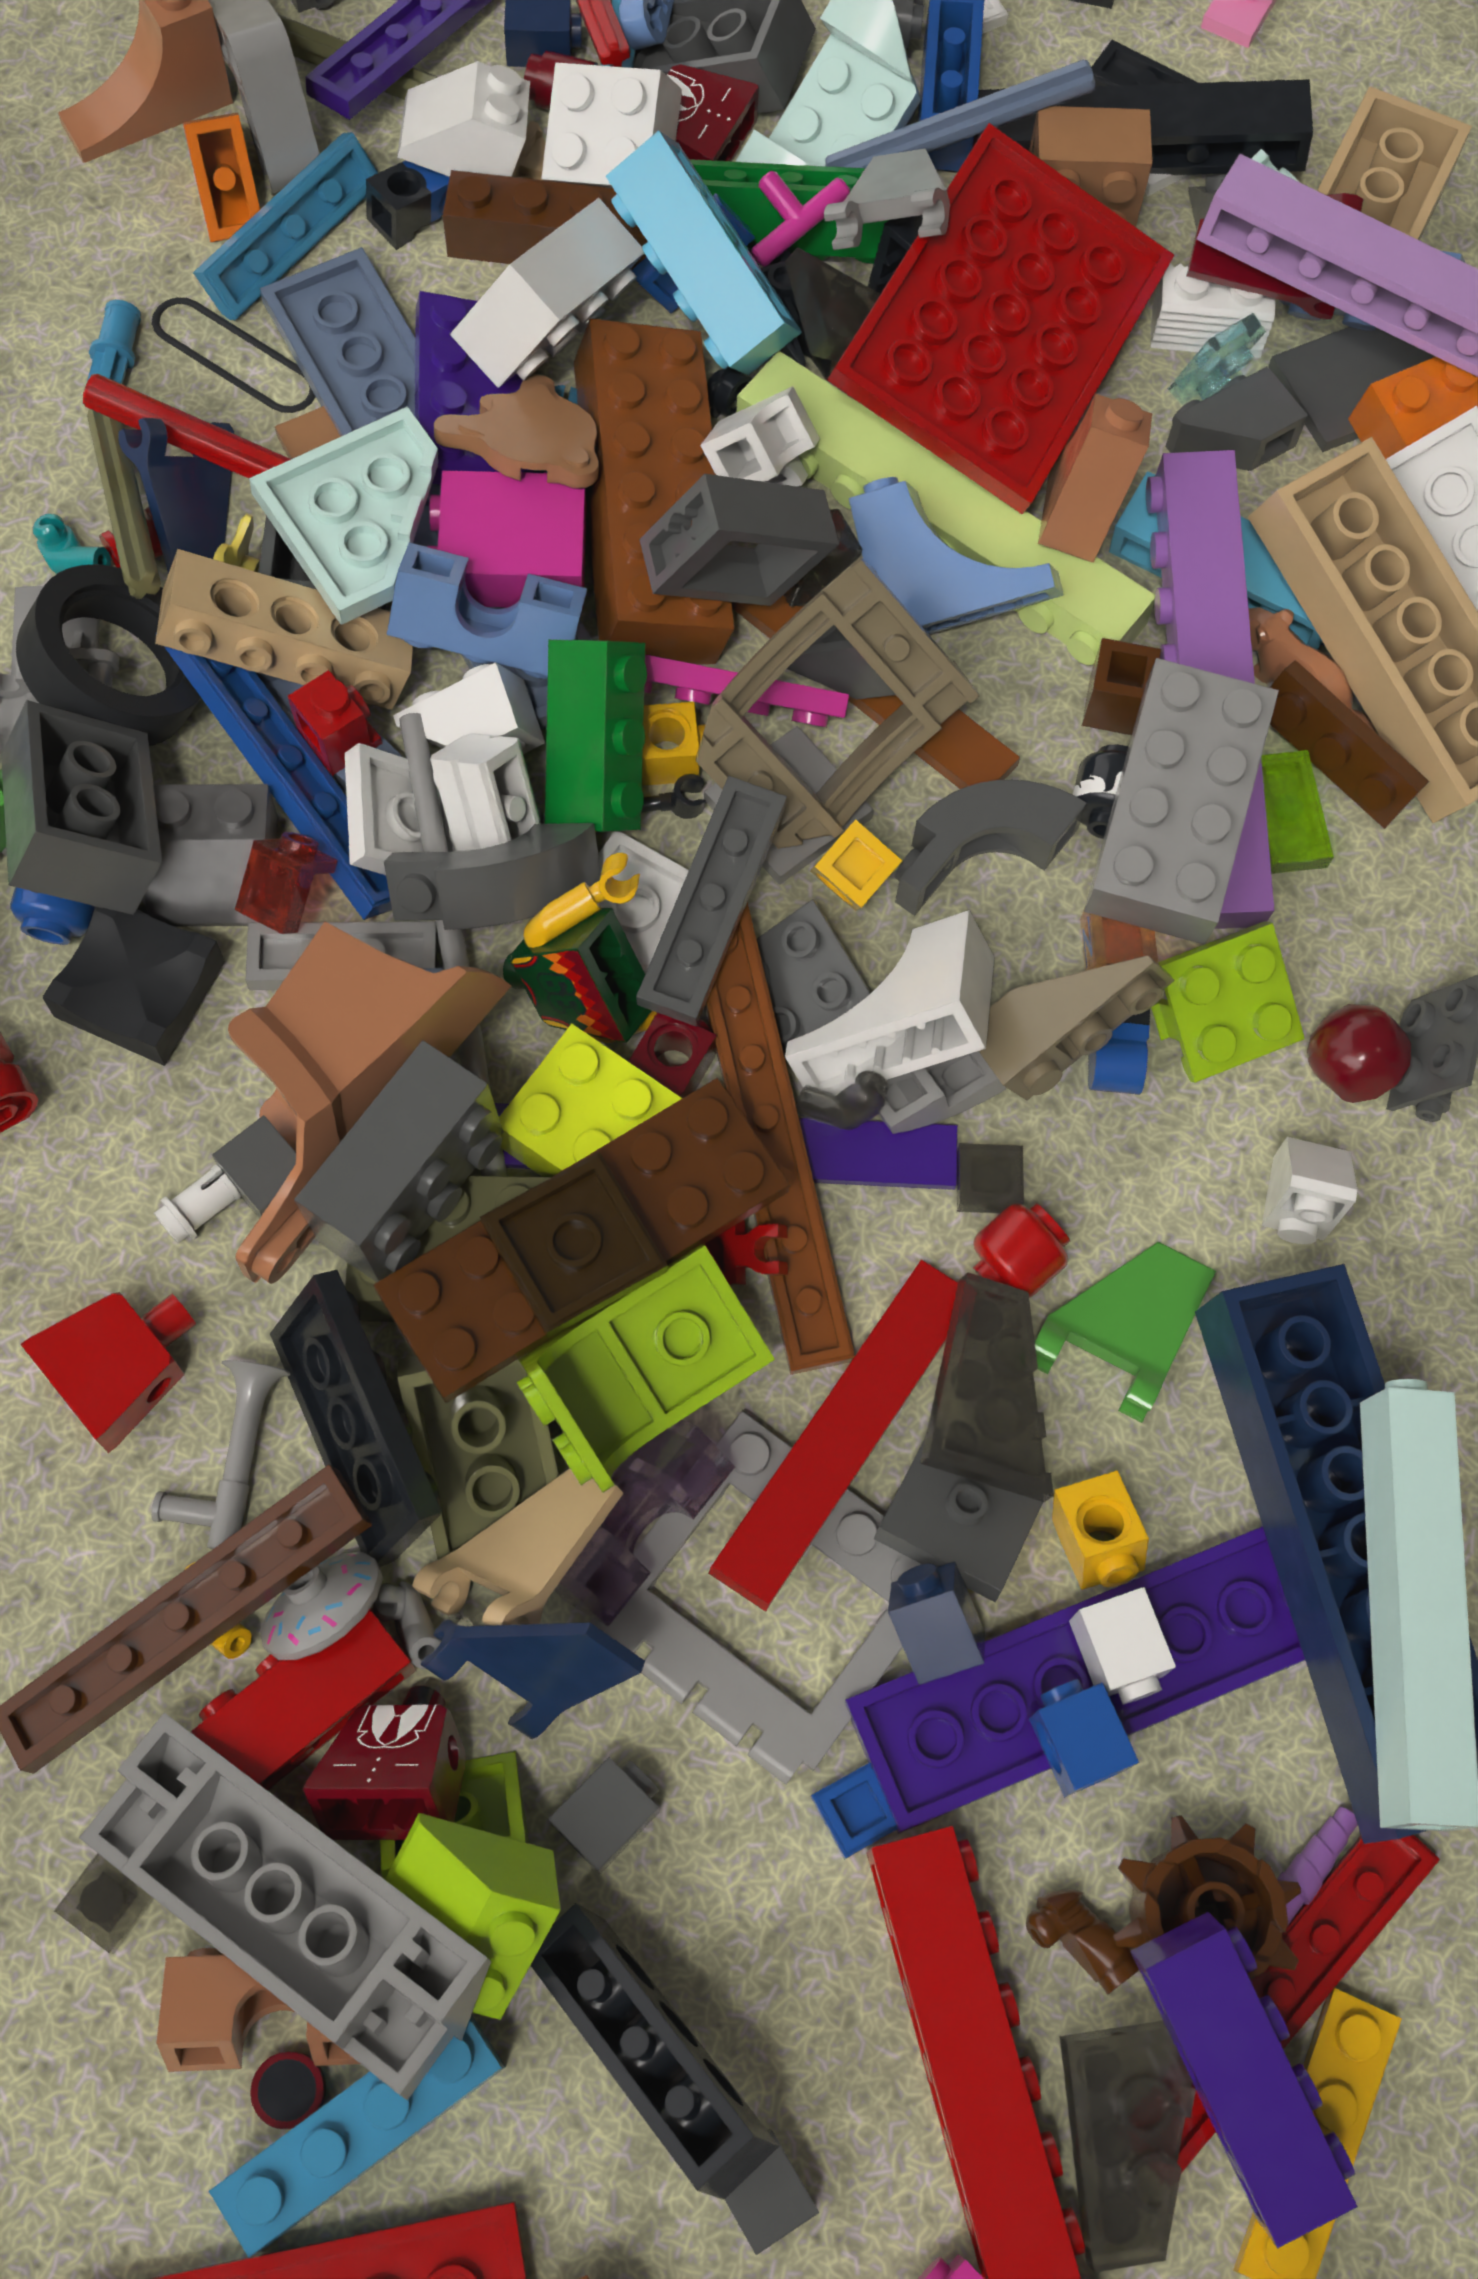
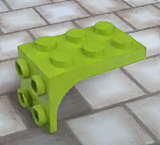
M700 1244L668 1264V1272L578 1321L518 1359L527 1376L516 1383L543 1426L554 1420L559 1424L564 1433L554 1438L553 1442L580 1485L582 1486L593 1478L602 1493L615 1486L611 1480L614 1471L640 1447L774 1361L775 1358L705 1245Z

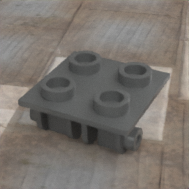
M814 899L756 938L784 1058L788 1041L808 1034L832 1022L852 1009L871 993Z
M1478 975L1411 1000L1400 1022V1027L1408 1035L1411 1042L1410 1066L1399 1083L1390 1090L1386 1110L1395 1111L1413 1105L1417 1107L1415 1115L1419 1119L1437 1122L1441 1119L1442 1113L1449 1111L1452 1092L1472 1085L1478 1058Z

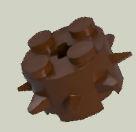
M1182 1815L1171 1818L1170 1850L1153 1858L1150 1863L1123 1858L1118 1866V1870L1133 1887V1894L1129 1905L1131 1922L1113 1935L1114 1942L1118 1947L1137 1948L1195 1919V1908L1200 1907L1197 1900L1200 1896L1204 1905H1216L1220 1918L1218 1922L1226 1930L1237 1927L1244 1937L1257 1964V1969L1247 1974L1250 1980L1264 1973L1269 1966L1295 1970L1299 1960L1282 1940L1281 1936L1283 1932H1286L1288 1925L1286 1904L1301 1893V1887L1298 1882L1277 1880L1271 1867L1264 1860H1258L1254 1857L1256 1829L1247 1823L1227 1840L1223 1838L1199 1839Z

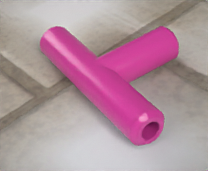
M770 171L764 175L759 181V188L785 221L752 248V255L756 261L763 267L768 266L824 219V210L828 204L844 202L850 193V189L844 180L835 178L807 203L802 205L776 171Z

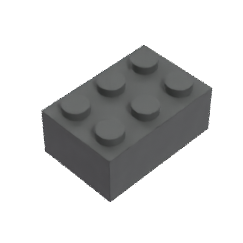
M26 700L1 753L9 886L134 915L162 864L148 733Z
M422 1040L294 1199L319 1243L375 1282H379L392 1272L412 1262L421 1246L420 1237L434 1220L441 1222L449 1216L461 1197L462 1189L460 1187L475 1167L479 1170L484 1169L493 1160L501 1147L503 1129L488 1083Z

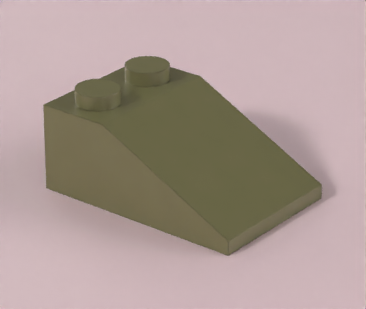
M416 1355L398 1359L397 1378L405 1414L412 1429V1443L424 1471L433 1477L439 1493V1506L442 1514L430 1525L438 1560L460 1548L559 1476L548 1424L543 1426L516 1383L527 1376L518 1359L448 1403L444 1402Z

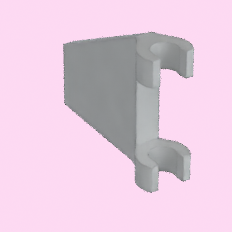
M925 148L874 156L844 202L832 203L826 206L824 218L825 221H836L837 234L835 239H833L832 246L833 250L859 246L864 223L923 215L922 225L918 230L919 238L944 235L948 227L950 202L947 190Z

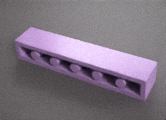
M1239 154L1213 197L1197 240L1478 377L1477 268Z

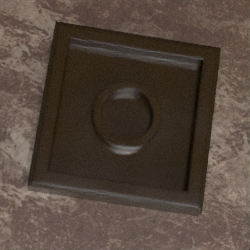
M600 1152L480 1216L481 1224L547 1338L668 1272V1265Z

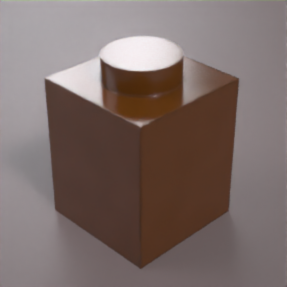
M1102 638L1090 675L1082 726L1132 735L1146 683L1156 658L1160 659L1161 649Z

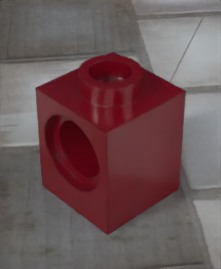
M657 1013L628 1062L681 1098H684L696 1091L714 1060L716 1034L712 1033L709 1026L701 1019H699L697 1026H693ZM667 1051H679L685 1054L689 1060L683 1065L670 1067L662 1064L657 1058Z

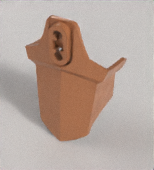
M324 921L268 1004L264 1007L250 1008L230 1021L228 1032L233 1043L276 1087L273 1095L263 1103L260 1109V1118L264 1115L296 1152L295 1166L236 1253L235 1259L245 1277L254 1283L263 1278L268 1283L273 1284L284 1276L316 1237L294 1201L296 1196L422 1040L447 1057H450L512 987L498 975L473 967L456 966L437 973H431L387 955Z

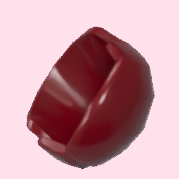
M1347 1004L1326 1016L1312 1033L1307 1049V1054L1309 1055L1308 1063L1318 1079L1334 1091L1342 1100L1356 1103L1377 1099L1395 1087L1409 1068L1411 1042L1399 1024L1383 1009L1368 1004Z

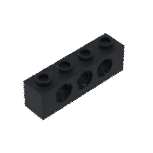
M575 1903L552 1925L530 1966L695 2189L723 2200L726 2199L780 2146L607 1921Z

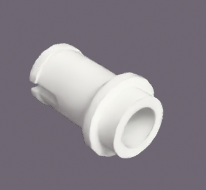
M215 1164L208 1173L171 1201L166 1196L160 1200L164 1206L154 1212V1215L177 1243H180L187 1236L194 1240L198 1237L195 1232L197 1228L231 1202L237 1201L242 1197L218 1165Z

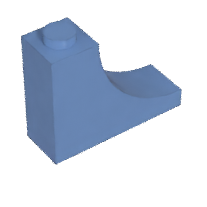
M896 477L878 479L863 487L864 494L849 498L863 560L877 571L879 578L928 634L1064 595L1059 573L1050 563L1024 568L997 567L974 561L950 548L929 522L922 507L918 491L906 481L899 482Z

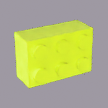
M571 1023L500 1115L499 1119L503 1129L501 1148L540 1176L553 1177L682 1098Z

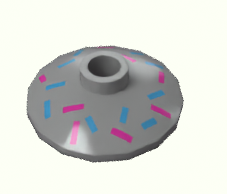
M364 1552L343 1553L324 1560L287 1587L267 1612L260 1633L265 1650L278 1660H298L318 1653L344 1637L364 1618L378 1597L383 1580L378 1562Z

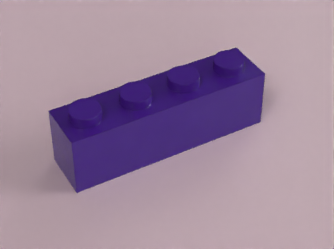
M1207 1912L1131 1950L1130 1952L1259 2224L1275 2246L1279 2248L1357 2208L1358 2206L1345 2181L1356 2175L1354 2167L1336 2134L1332 2131L1324 2135L1314 2116L1313 2111L1323 2106L1319 2093L1304 2066L1299 2063L1291 2067L1280 2042L1290 2037L1289 2031L1271 1997L1266 1995L1259 1999L1247 1975L1257 1969V1964L1238 1928L1233 1927L1226 1930Z

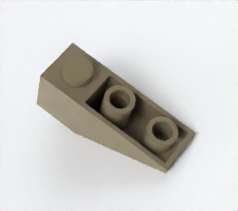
M1147 955L1011 989L990 1007L986 1049L979 1052L1003 1086L1023 1099L1029 1100L1034 1095H1041L1052 1089L1061 1080L1062 1072L1081 1056L1095 1053L1105 1046L1112 1037V1031L1129 1017L1141 1014L1153 1007L1161 998L1162 991L1175 980L1165 969Z

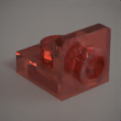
M283 832L281 838L254 840L235 910L280 934L298 933L314 875L334 873L338 860L317 850L319 843L316 840L299 833Z

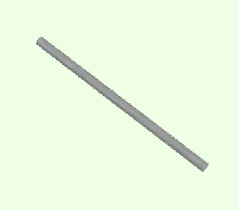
M420 713L405 714L400 717L399 722L405 755L409 764V777L412 793H414L415 798L414 805L419 832H421L423 852H448L437 788L433 780L429 744L425 736L422 717ZM435 920L444 970L456 966L469 967L463 930H444L443 920ZM479 1024L458 1047L462 1067L488 1083L493 1098ZM501 1147L493 1160L481 1170V1176L508 1177Z

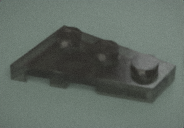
M1163 2021L1059 2036L1086 2264L1095 2273L1165 2261L1182 2171L1177 2162L1185 2117L1191 2118L1196 2089L1191 2086L1192 2081Z

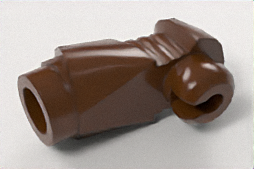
M1063 1889L1052 1891L1039 1897L1036 1904L1038 1910L1032 1911L1026 1919L1027 1931L1039 1946L1050 1948L1060 1940L1064 1948L1095 1982H1099L1107 1995L1139 1971L1130 1948L1116 1946L1113 1935L1117 1931L1104 1921L1098 1919L1097 1915L1092 1913L1091 1909L1086 1907L1083 1901H1080L1084 1892L1076 1889Z

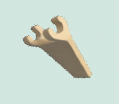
M569 1468L460 1548L424 1566L417 1573L412 1587L416 1591L432 1598L433 1601L430 1605L435 1610L453 1617L464 1606L469 1592L470 1581H473L502 1595L487 1607L482 1618V1622L485 1625L540 1624L541 1615L549 1596L621 1498L623 1492L615 1485L602 1493L593 1478L581 1486Z

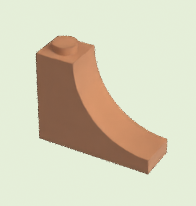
M139 0V17L136 32L123 61L114 73L93 93L73 106L58 112L61 124L83 163L183 124V122L193 120L233 104L213 8L209 1Z
M1095 394L1076 433L1072 432L1049 472L1038 544L1094 562L1149 447L1152 413L1142 410L1137 404L1127 399H1110Z

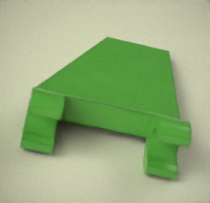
M1157 1242L1049 1314L1025 1363L1048 1374L1065 1341L1135 1376L1118 1411L1142 1423L1161 1390L1171 1364L1194 1319L1195 1311L1198 1310L1216 1271Z

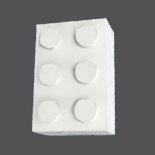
M597 198L509 264L450 335L497 388L501 387L515 374H518L524 381L548 359L549 356L544 352L545 350L552 357L556 356L578 334L574 330L575 328L580 334H583L589 319H599L606 311L603 306L609 299L613 301L636 279L637 276L631 271V267L644 254L642 246L602 200Z

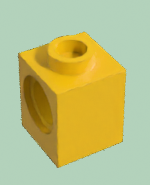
M694 702L644 705L643 727L645 730V744L642 759V786L676 783L678 778L686 774L699 776V764L696 762V756L706 724L697 725ZM669 741L679 746L665 750L655 745L660 742Z
M855 819L810 872L851 908L857 911L864 906L902 860Z
M1118 1470L1054 1490L1052 1520L1081 1590L1100 1584L1104 1587L1120 1586L1132 1580L1139 1572L1145 1570L1149 1537ZM1094 1531H1105L1116 1538L1110 1541H1099L1088 1534Z

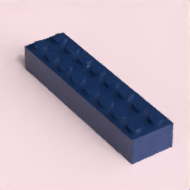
M1345 1264L1221 1291L1195 1311L1196 1318L1363 1843L1395 1840L1428 1831L1380 1828L1360 1402L1384 1390L1385 1383ZM1469 1635L1478 1772V1659Z

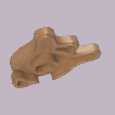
M542 375L529 376L521 383L519 390L514 393L482 396L480 399V414H448L438 417L434 422V439L436 443L444 447L473 452L484 458L492 468L507 477L521 481V468L547 470V483H560L572 488L591 486L598 478L599 461L595 454L597 441L596 423L591 415L579 405L559 396L555 392L553 380L549 377Z

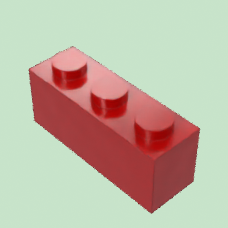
M369 1609L364 1618L344 1637L318 1653L298 1660H278L270 1654L255 1670L260 1677L238 1694L233 1689H230L214 1698L199 1713V1717L203 1722L190 1732L268 1791L339 1734L355 1710L364 1705H375L416 1672V1669Z

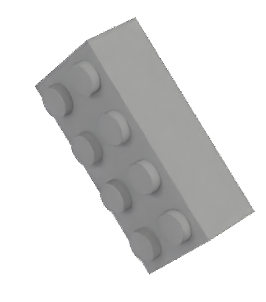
M1156 658L1142 696L1084 912L1200 944L1207 942L1219 921L1279 690Z

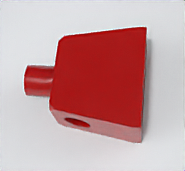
M116 1292L33 1335L20 1345L94 1439L107 1453H110L185 1375L165 1348L194 1327L196 1322L173 1293L142 1317H139L120 1292Z

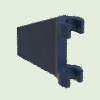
M141 418L138 420L141 430L121 429L118 432L119 444L123 453L135 464L141 475L168 574L177 549L213 559L217 548L225 543L232 471L192 454L193 457L165 456L168 435L166 426L161 419ZM211 423L235 434L229 423Z
M451 1620L444 1621L436 1628L433 1636L441 1640V1643L432 1654L424 1657L421 1662V1666L446 1681L453 1677L468 1660L527 1700L526 1706L519 1713L511 1716L508 1724L530 1739H535L541 1735L565 1710L640 1674L645 1664V1660L590 1622L460 1626Z

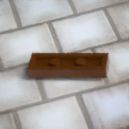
M1296 660L1287 666L1269 687L1279 690L1270 725L1384 829L1429 783V780Z

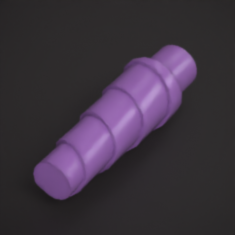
M1339 1807L1334 1815L1327 1819L1317 1835H1313L1303 1851L1296 1855L1285 1872H1281L1277 1878L1280 1881L1298 1882L1301 1887V1893L1286 1904L1288 1925L1301 1906L1309 1905L1322 1887V1882L1334 1867L1336 1858L1348 1843L1349 1836L1358 1825L1354 1813L1345 1807Z

